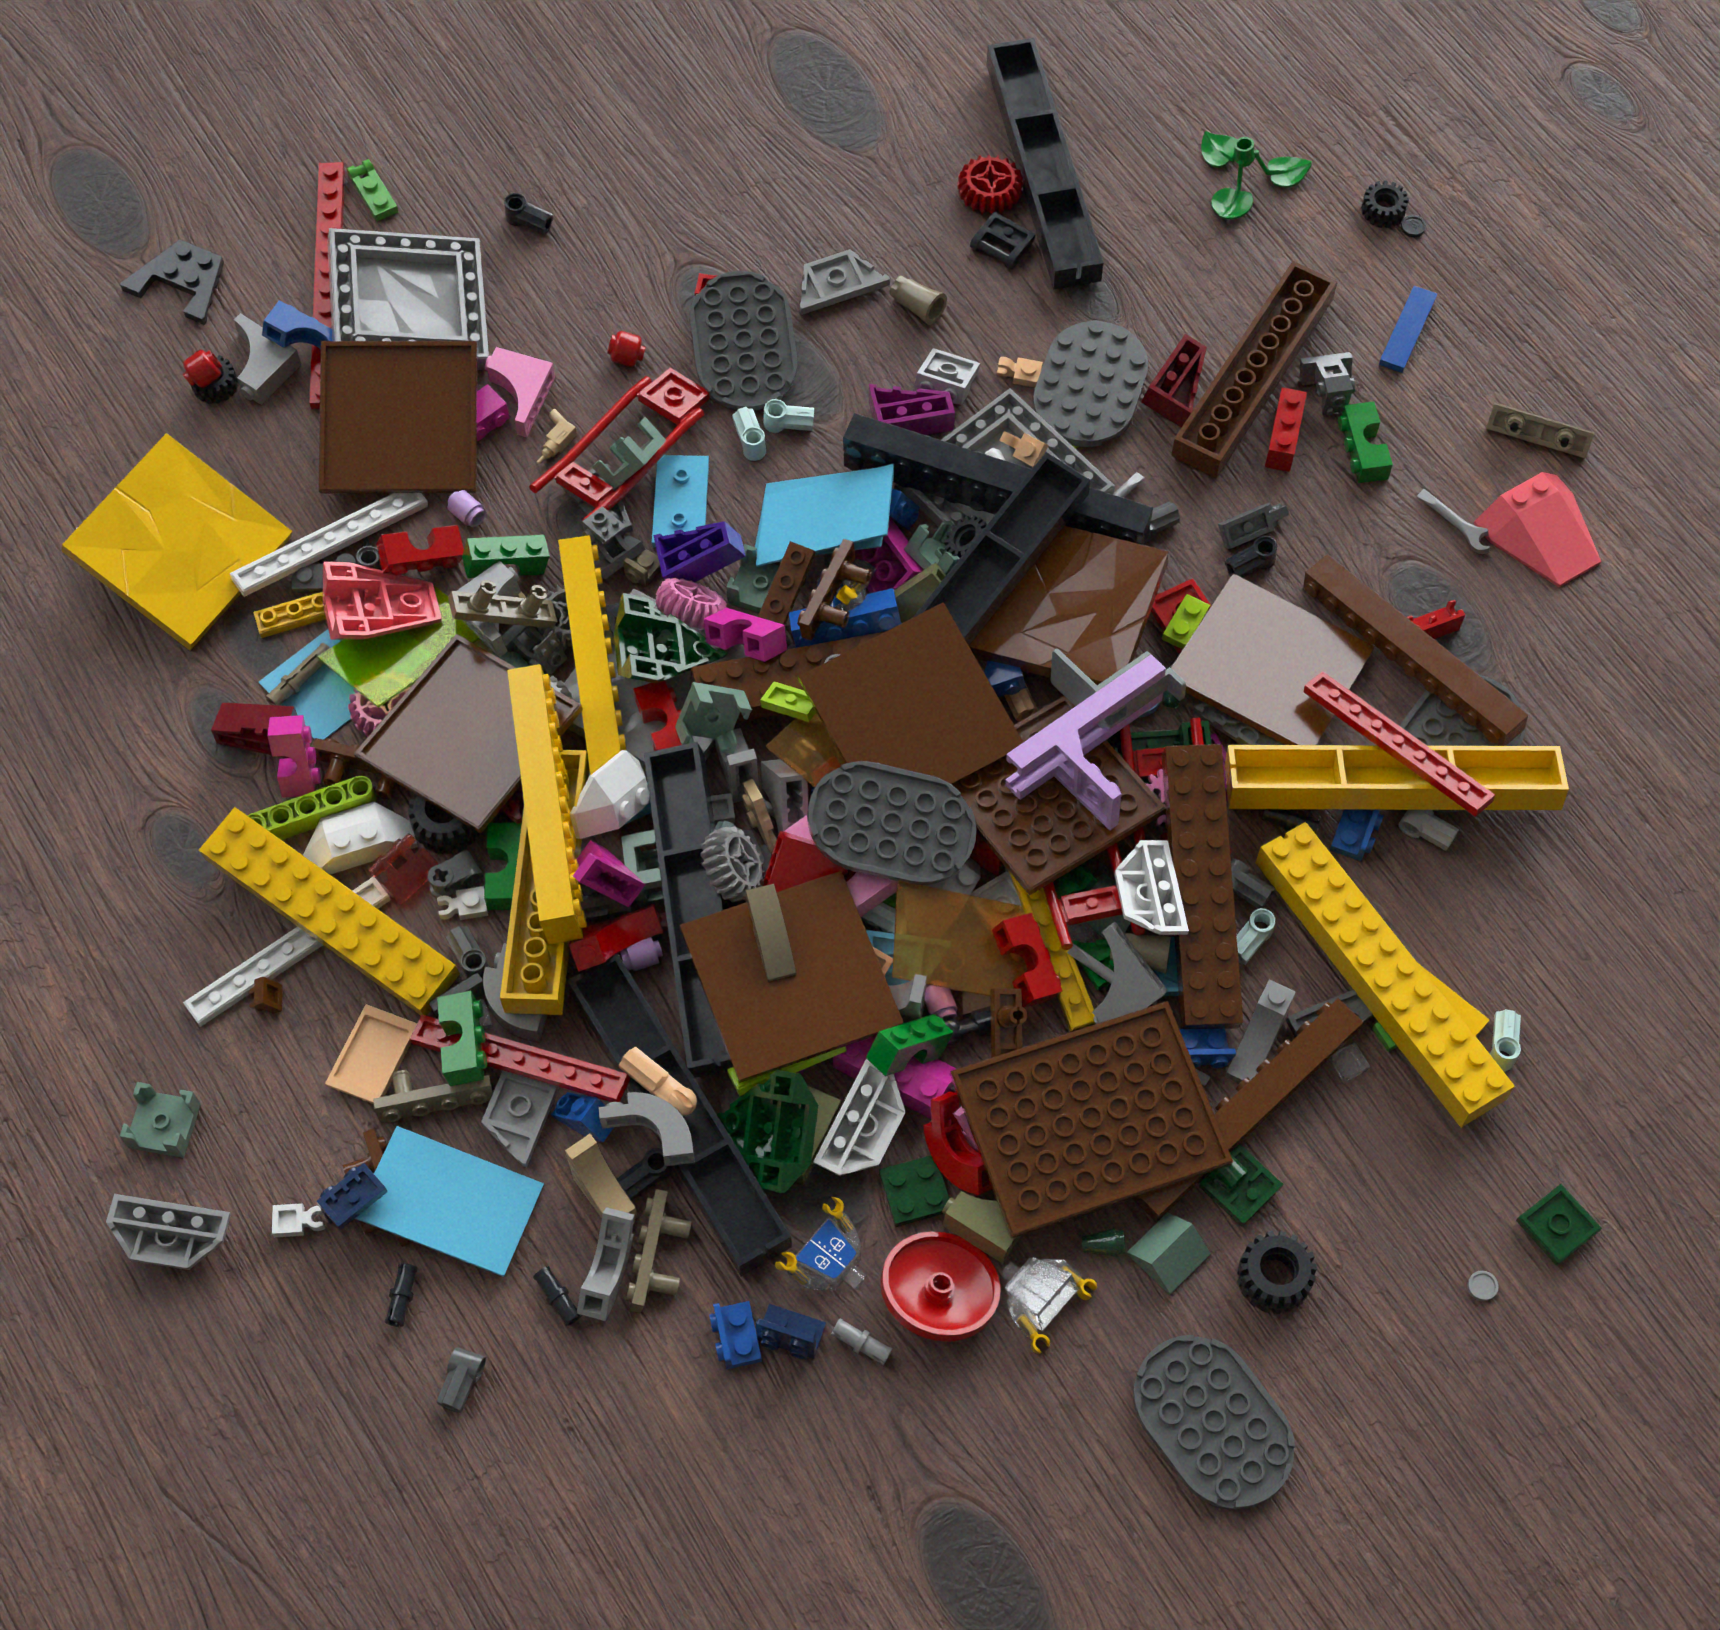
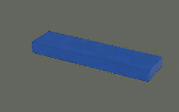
M1413 286L1382 354L1379 365L1403 373L1436 300L1437 293Z

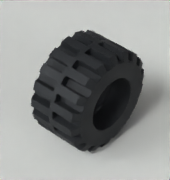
M413 794L415 799H410V809L408 810L410 822L417 840L420 844L423 843L426 849L431 850L434 848L435 853L440 854L442 850H446V853L450 854L453 853L452 849L463 850L464 844L470 845L473 843L472 836H478V831L456 818L446 823L433 822L431 820L432 817L441 809L416 794Z
M1273 1231L1267 1232L1265 1237L1260 1234L1255 1237L1254 1242H1250L1241 1257L1237 1269V1275H1239L1237 1280L1238 1286H1243L1242 1294L1245 1298L1248 1296L1252 1298L1250 1301L1251 1305L1254 1307L1257 1303L1262 1305L1261 1311L1268 1312L1269 1308L1273 1309V1314H1280L1282 1309H1285L1286 1313L1292 1311L1295 1305L1299 1307L1304 1299L1307 1298L1315 1282L1316 1276L1314 1275L1317 1271V1265L1312 1263L1315 1258L1313 1252L1307 1253L1308 1245L1304 1241L1299 1244L1297 1242L1298 1237L1292 1234L1291 1238L1286 1237V1232L1279 1231L1278 1236H1275ZM1267 1260L1283 1262L1291 1270L1293 1281L1286 1285H1276L1269 1282L1263 1276L1260 1264Z

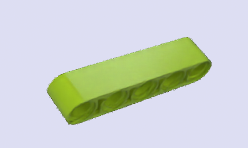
M356 776L247 816L279 839L284 840L315 829L323 817L376 802L377 798L370 779L365 776ZM361 791H367L363 795H357ZM336 800H341L338 804H331ZM311 809L314 810V811H313L312 813H310V814H304V813H305L306 811H308V810H311ZM282 819H288L284 823H278Z

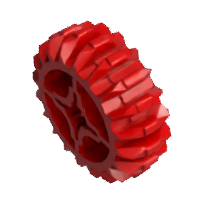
M988 154L986 158L979 155L977 161L970 159L969 164H964L958 176L957 188L960 199L964 200L965 206H971L973 212L979 209L982 215L985 211L990 212L992 215L995 211L1002 214L1004 209L1011 210L1012 205H1017L1023 191V177H1021L1020 169H1017L1015 163L1009 164L1008 158L1001 160L999 154L996 158H992Z

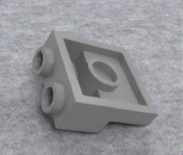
M933 348L917 372L914 390L950 392L952 404L962 405L969 394L972 381L979 372L980 363Z

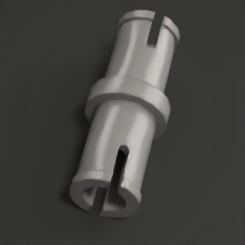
M841 1318L831 1333V1336L853 1347V1351L857 1354L862 1352L879 1362L882 1366L893 1349L869 1336L870 1332L866 1330L862 1332Z

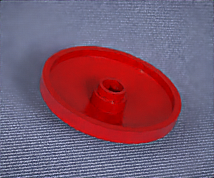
M922 1232L909 1236L899 1242L886 1258L880 1280L883 1300L893 1317L909 1331L935 1341H958L979 1333L993 1318L1001 1293L998 1273L987 1255L960 1236L946 1232Z

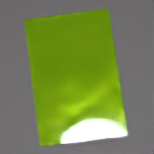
M434 586L442 617L441 623L368 639L342 640L317 658L379 708L413 685L456 634L472 643H475L480 638L462 620L452 618L448 596Z

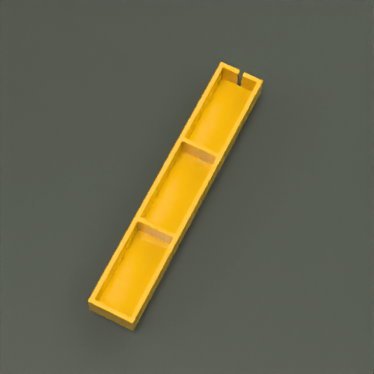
M1228 745L1225 776L1226 785H1228L1229 809L1465 810L1378 746ZM1428 746L1495 794L1494 801L1484 810H1562L1569 788L1560 746Z
M1304 822L1286 832L1284 839L1282 836H1279L1261 846L1255 862L1458 1125L1462 1128L1506 1101L1515 1085L1309 825Z

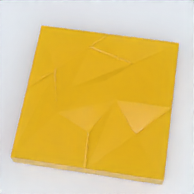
M166 433L62 544V552L180 644L191 650L240 596L241 592L231 580L230 573L282 548L290 540L292 530Z

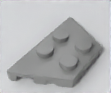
M850 249L804 264L800 313L803 315L889 286L890 278L886 274L882 276L876 272L872 264L860 259L859 255Z
M502 1071L481 1123L523 1167L527 1168L559 1087Z

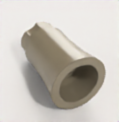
M899 276L890 289V296L896 299L897 303L916 314L927 325L934 324L940 318L947 304L945 293L930 289L913 279H907L903 276Z
M1125 933L1150 968L1166 974L1171 935L1137 936ZM1112 952L1110 954L1111 961H1113Z

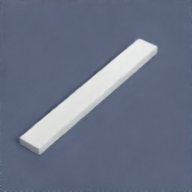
M393 493L231 572V580L245 597L298 571L302 567H306L428 507V501L422 493Z
M374 876L352 890L377 909L391 900L388 893ZM296 927L183 1003L201 1027L248 996L250 989L254 987L255 979L266 977L272 980L323 945L302 929Z

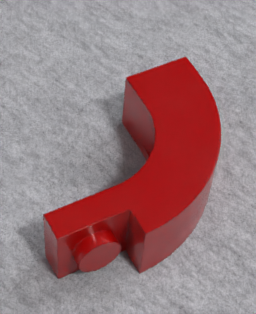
M950 1091L931 1099L932 1122L923 1125L927 1147L935 1164L951 1183L964 1191L980 1195L991 1190L992 1186L980 1154L968 1144L962 1133L961 1125L953 1114L960 1108L957 1093Z

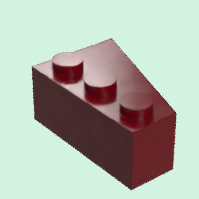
M1185 334L1149 385L1141 403L1182 427L1193 411L1194 399L1197 394L1198 381L1207 347Z
M222 703L211 732L218 744L272 755L267 736L270 717L298 715L294 706ZM277 756V757L286 758V759L289 758V757H286V756Z

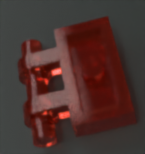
M410 833L402 839L398 838L392 844L393 848L384 856L380 855L374 860L375 864L368 869L369 874L374 878L382 872L388 876L381 886L398 905H402L428 881L430 869L435 865H439L424 847H421L415 853L409 848L416 842V839ZM402 855L407 861L396 870L391 864Z

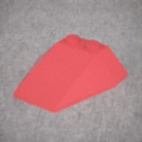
M1541 472L1505 492L1474 521L1475 526L1488 529L1489 535L1485 536V538L1491 544L1557 587H1561L1601 563L1573 493L1554 474Z
M349 562L323 563V606L331 640H362L441 623L442 617L432 582L403 575H392V573L383 574L382 570Z

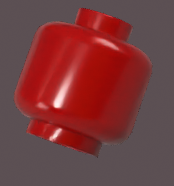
M619 331L616 335L611 336L607 354L610 355L612 362L633 367L637 360L642 361L646 347L641 346L642 339L640 336Z
M198 350L183 362V367L186 370L183 376L191 386L197 384L199 387L205 388L221 376L220 368L222 365L210 350L208 352Z

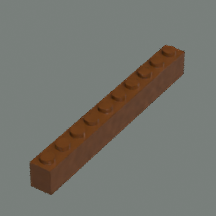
M1328 554L1305 572L1303 588H1305L1310 596L1316 597L1325 605L1328 611L1337 614L1348 627L1358 631L1369 644H1374L1379 648L1386 658L1395 661L1403 668L1407 675L1416 678L1428 692L1434 693L1443 700L1449 709L1455 710L1464 717V720L1469 725L1475 726L1490 742L1496 743L1498 746H1506L1525 730L1528 719L1527 713Z
M1339 998L1332 1004L1326 1002L1316 1012L1318 1017L1312 1023L1307 1020L1296 1031L1298 1036L1292 1042L1289 1039L1285 1040L1276 1050L1278 1055L1274 1059H1265L1256 1069L1258 1074L1251 1080L1246 1077L1236 1087L1238 1092L1231 1099L1226 1096L1215 1107L1217 1112L1214 1116L1230 1153L1360 1030L1363 1021ZM1208 1173L1132 1199L1155 1222H1158Z

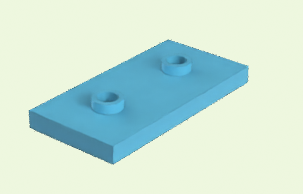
M664 455L657 462L652 547H656L653 536L655 534L665 536L674 534L676 530L686 532L696 530L698 526L706 525L709 456Z

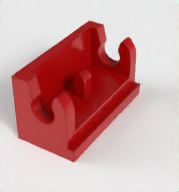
M1451 600L1444 608L1414 619L1412 615L1407 618L1430 637L1436 639L1460 630L1465 613L1462 609L1456 612L1454 608L1456 600Z

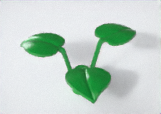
M1205 131L1202 138V156L1208 165L1219 168L1226 166L1229 161H1236L1239 166L1236 190L1223 188L1212 197V208L1223 219L1232 220L1246 215L1252 208V194L1240 190L1243 167L1250 166L1255 158L1264 173L1271 175V182L1276 186L1285 188L1299 184L1312 166V161L1306 159L1277 157L1268 162L1267 169L1259 155V150H1254V141L1249 137L1236 139L1231 136Z

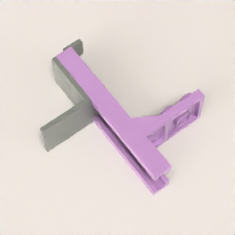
M1057 648L1052 651L1051 683L1075 707L1007 753L1006 761L1010 764L1013 763L1018 768V771L1006 779L1005 786L1021 800L1054 776L1102 824L1111 830L1119 822L1121 791L1114 782H1109L1102 775L1100 769L1095 764H1090L1083 755L1161 702L1164 691L1168 690L1179 701L1185 697L1186 682L1170 667L1166 669L1146 651L1099 685H1096Z

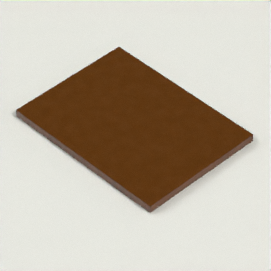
M1168 1001L950 1071V1077L1011 1239L1232 1165L1233 1163Z

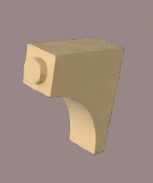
M588 1134L565 1150L573 1180L601 1218L605 1208L608 1207L634 1214L635 1222V1219L638 1217L636 1208L612 1174L592 1135Z

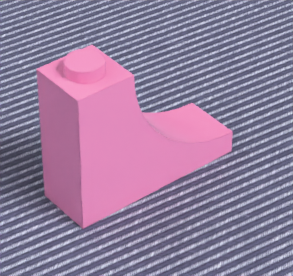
M496 347L492 356H488L485 364L489 381L503 387L515 398L518 403V411L515 418L517 435L528 437L555 380L553 363Z

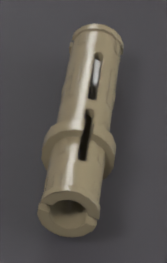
M321 643L288 676L284 675L280 679L281 682L265 696L266 701L270 705L280 706L292 694H297L300 691L299 687L334 656L331 648L325 643Z

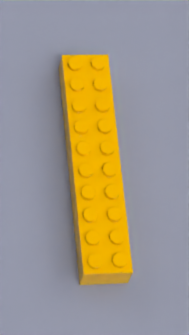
M540 664L510 669L507 672L539 922L549 945L583 939L582 928L587 927L585 913L580 903L583 901L581 885H578V881L573 877L579 866L573 852L576 851V843L570 828L572 826L571 811L567 806L569 792L563 777L566 776V770L560 752H563L560 735L557 732L559 719L557 711L554 710V704H556L554 688H551L549 674L543 673Z
M563 750V752H560L561 760L564 761L566 776L563 777L569 792L567 806L570 811L574 806H577L579 795L589 778L590 768L586 750ZM524 805L500 1001L505 1013L562 1015L570 941L549 945L539 922ZM572 825L570 826L571 834L574 835L576 851L573 852L575 859H577L581 853L582 839L575 837Z
M236 807L232 809L199 849V852L206 861L419 1015L427 1016L431 1012L430 1001L445 993L460 975L454 963Z

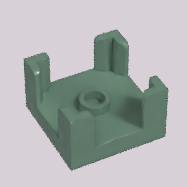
M646 417L637 424L650 439L645 445L640 448L631 437L627 436L625 439L620 437L610 446L611 452L622 463L614 474L601 460H598L592 466L600 477L613 487V490L643 467L666 441Z
M951 521L942 522L932 538H927L929 535L928 526L926 524L919 525L904 548L924 570L936 562L946 575L960 559L958 556H953L945 550L944 539H948L946 534L953 531L950 528L954 525Z
M744 544L746 557L740 559L741 566L735 581L732 577L729 579L726 587L728 604L759 613L780 565L771 563L757 567V548Z
M693 682L675 728L682 745L694 743L692 736L716 739L721 752L733 754L737 746V740L733 732L735 723L740 712L744 719L747 720L752 709L743 690Z
M651 830L622 836L625 866L646 884L635 898L638 906L642 909L653 904L655 906L665 904L663 891L649 893V889L662 886L660 870L656 868L659 867L657 848L647 851H641L639 848L656 843L655 831Z
M137 1082L133 1097L137 1101L138 1106L131 1127L129 1128L127 1124H123L120 1138L131 1149L184 1158L201 1105L194 1092L180 1090L179 1093L182 1097L156 1093L150 1084Z

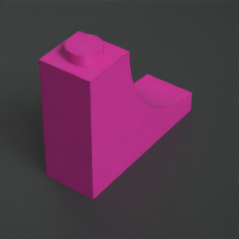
M591 840L577 858L579 868L573 874V877L578 882L627 907L632 904L646 885L608 849Z

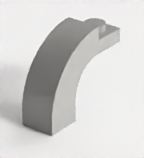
M504 943L501 953L497 952L495 956L494 968L485 967L483 985L488 1005L494 1018L508 1032L523 1039L540 1042L547 1019L546 1014L505 1013L502 1007L500 991L506 952V943Z
M632 1092L627 1093L628 1104L611 1102L606 1104L605 1107H599L602 1129L641 1125L653 1130L662 1141L665 1166L695 1163L689 1127L679 1111L667 1101L651 1094Z
M608 1207L605 1208L602 1214L594 1260L589 1274L580 1289L577 1314L606 1321L610 1314L630 1255L634 1236L632 1234L634 1214Z

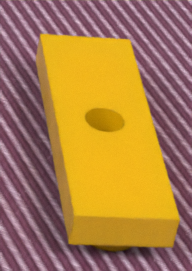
M323 592L253 612L261 638L326 619L323 606Z

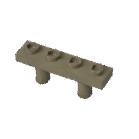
M1494 403L1486 429L1586 458L1594 437V432L1498 403Z
M483 580L476 593L451 591L448 597L453 619L554 628L557 623L553 603L550 600H544L547 597L546 590L540 585L532 586L526 598L494 595L497 591L494 582Z
M400 1070L393 1073L395 1094L374 1098L373 1101L380 1123L385 1121L395 1122L400 1118L425 1116L430 1112L440 1110L450 1111L459 1106L469 1104H483L491 1100L493 1088L488 1075L484 1076V1080L455 1086L443 1084L412 1091L409 1072Z
M656 1189L653 1198H647L644 1215L649 1216L647 1226H641L638 1243L643 1244L641 1255H635L632 1272L637 1273L635 1283H629L626 1300L631 1301L629 1311L641 1313L646 1293H649L650 1290L674 1296L677 1294L680 1278L654 1273V1269H652L658 1236L667 1234L687 1239L691 1227V1221L665 1216L664 1207L667 1191Z

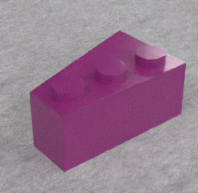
M869 384V405L873 419L922 435L954 430L955 411L950 392L927 389L907 391L901 390V387L893 386V389L877 388V384Z

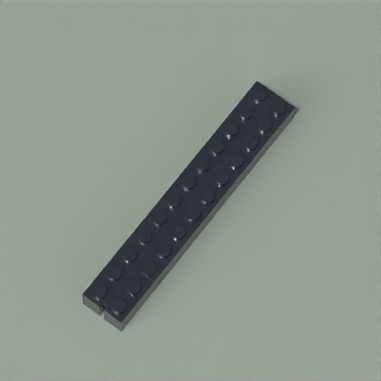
M1028 38L988 45L986 66L1017 169H1020L1021 177H1023V190L1053 290L1075 286L1077 281H1079L1080 285L1101 282L1104 262L1035 39Z
M854 413L843 436L844 467L851 471L894 464L893 482L899 486L916 489L926 495L941 497L950 503H960L969 506L975 511H984L996 515L1032 470ZM1090 488L1088 497L1065 526L1145 546L1150 532L1153 507Z
M1045 452L913 618L944 602L969 646L1088 497L1090 479L1048 452Z
M694 742L644 753V760L650 792L649 796L687 1068L695 1078L720 1073L719 1067H723L727 1072V1069L733 1066L680 930L681 924L727 909L726 900L722 898L721 893H716L714 885H710V879L705 875L707 873L706 869L702 866L704 859L700 854L703 852L701 844L705 842V837L713 833L716 828L705 755L699 743Z
M618 953L611 956L605 963L593 966L567 980L571 996L617 1071L625 1073L619 1068V1064L623 1056L630 1049L637 1047L667 1071L676 1081L684 1087L691 1089L696 1095L697 1104L695 1110L691 1114L683 1116L690 1130L695 1163L674 1165L740 1277L764 1264L763 1257L766 1256L768 1260H771L792 1248L790 1233ZM629 1076L630 1080L627 1089L630 1093L651 1094ZM654 1132V1134L656 1135V1137H657V1139L659 1140L660 1144L662 1145L661 1139H660L659 1136Z

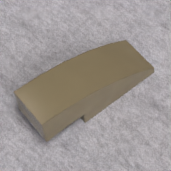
M774 884L746 890V902L768 982L796 975L792 951Z

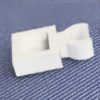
M484 886L456 890L457 898L449 896L438 897L437 902L439 906H449L448 909L439 911L440 919H449L456 913H459L460 920L488 916L484 900Z
M302 1203L273 1205L272 1235L274 1237L304 1236V1227H310L314 1231L324 1230L325 1225L323 1222L313 1221L316 1215H323L320 1207L314 1206L308 1211H304L305 1207Z

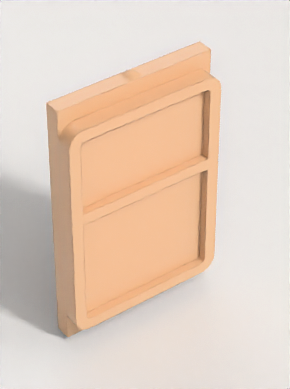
M366 1004L325 1085L374 1104V1098L385 1096L393 1080V1073L397 1072L412 1043L410 1037L417 1023Z

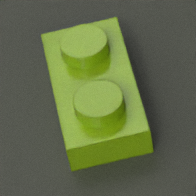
M1186 594L1164 631L1162 640L1184 649L1209 611L1210 605Z
M773 682L760 699L762 708L810 722L816 713L804 690L778 682Z

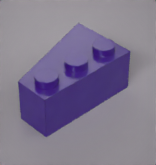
M725 521L698 526L696 530L686 532L676 530L674 534L653 535L664 579L677 578L680 580L683 578L687 581L692 580L695 583L746 557L741 535Z

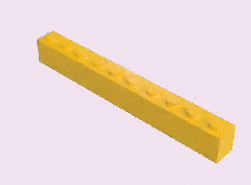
M590 535L560 539L558 542L580 703L583 708L582 717L591 776L621 750L627 749L624 734H619L618 726H623L621 709L615 710L614 702H619L620 700L617 685L612 686L611 678H616L614 661H608V654H613L611 639L605 638L604 631L609 630L607 614L602 615L601 607H606L604 591H598V584H603L601 569L595 568L594 561H599L597 545H592Z

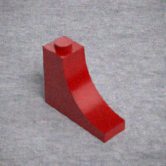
M780 831L764 877V885L761 887L774 884L776 892L839 871H842V874L845 875L848 870L827 859L816 847L813 840Z
M653 904L583 928V939L570 941L569 947L577 969L581 971L605 963L617 952L644 939L663 933L664 930L656 907Z

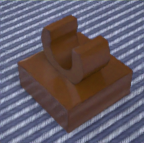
M266 977L255 979L254 987L249 991V994L254 995V1003H250L249 1007L257 1011L265 1010L272 1014L281 1012L283 985Z

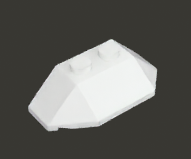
M621 750L589 776L579 795L577 806H574L570 812L576 838L582 839L619 829L650 803V792L641 764L629 752Z
M371 802L321 818L303 856L331 875L416 848L418 845L409 820L376 802Z
M1140 840L1135 849L1123 860L1114 873L1124 919L1159 935L1188 934L1189 930L1168 840Z
M867 1059L865 1060L813 1163L839 1176L880 1164L905 1115V1109L894 1074L884 1076Z

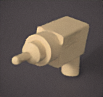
M553 409L549 414L550 419L556 426L546 435L547 442L543 445L542 456L537 460V464H540L545 458L554 457L558 452L561 453L577 436L576 427L567 422L556 409Z

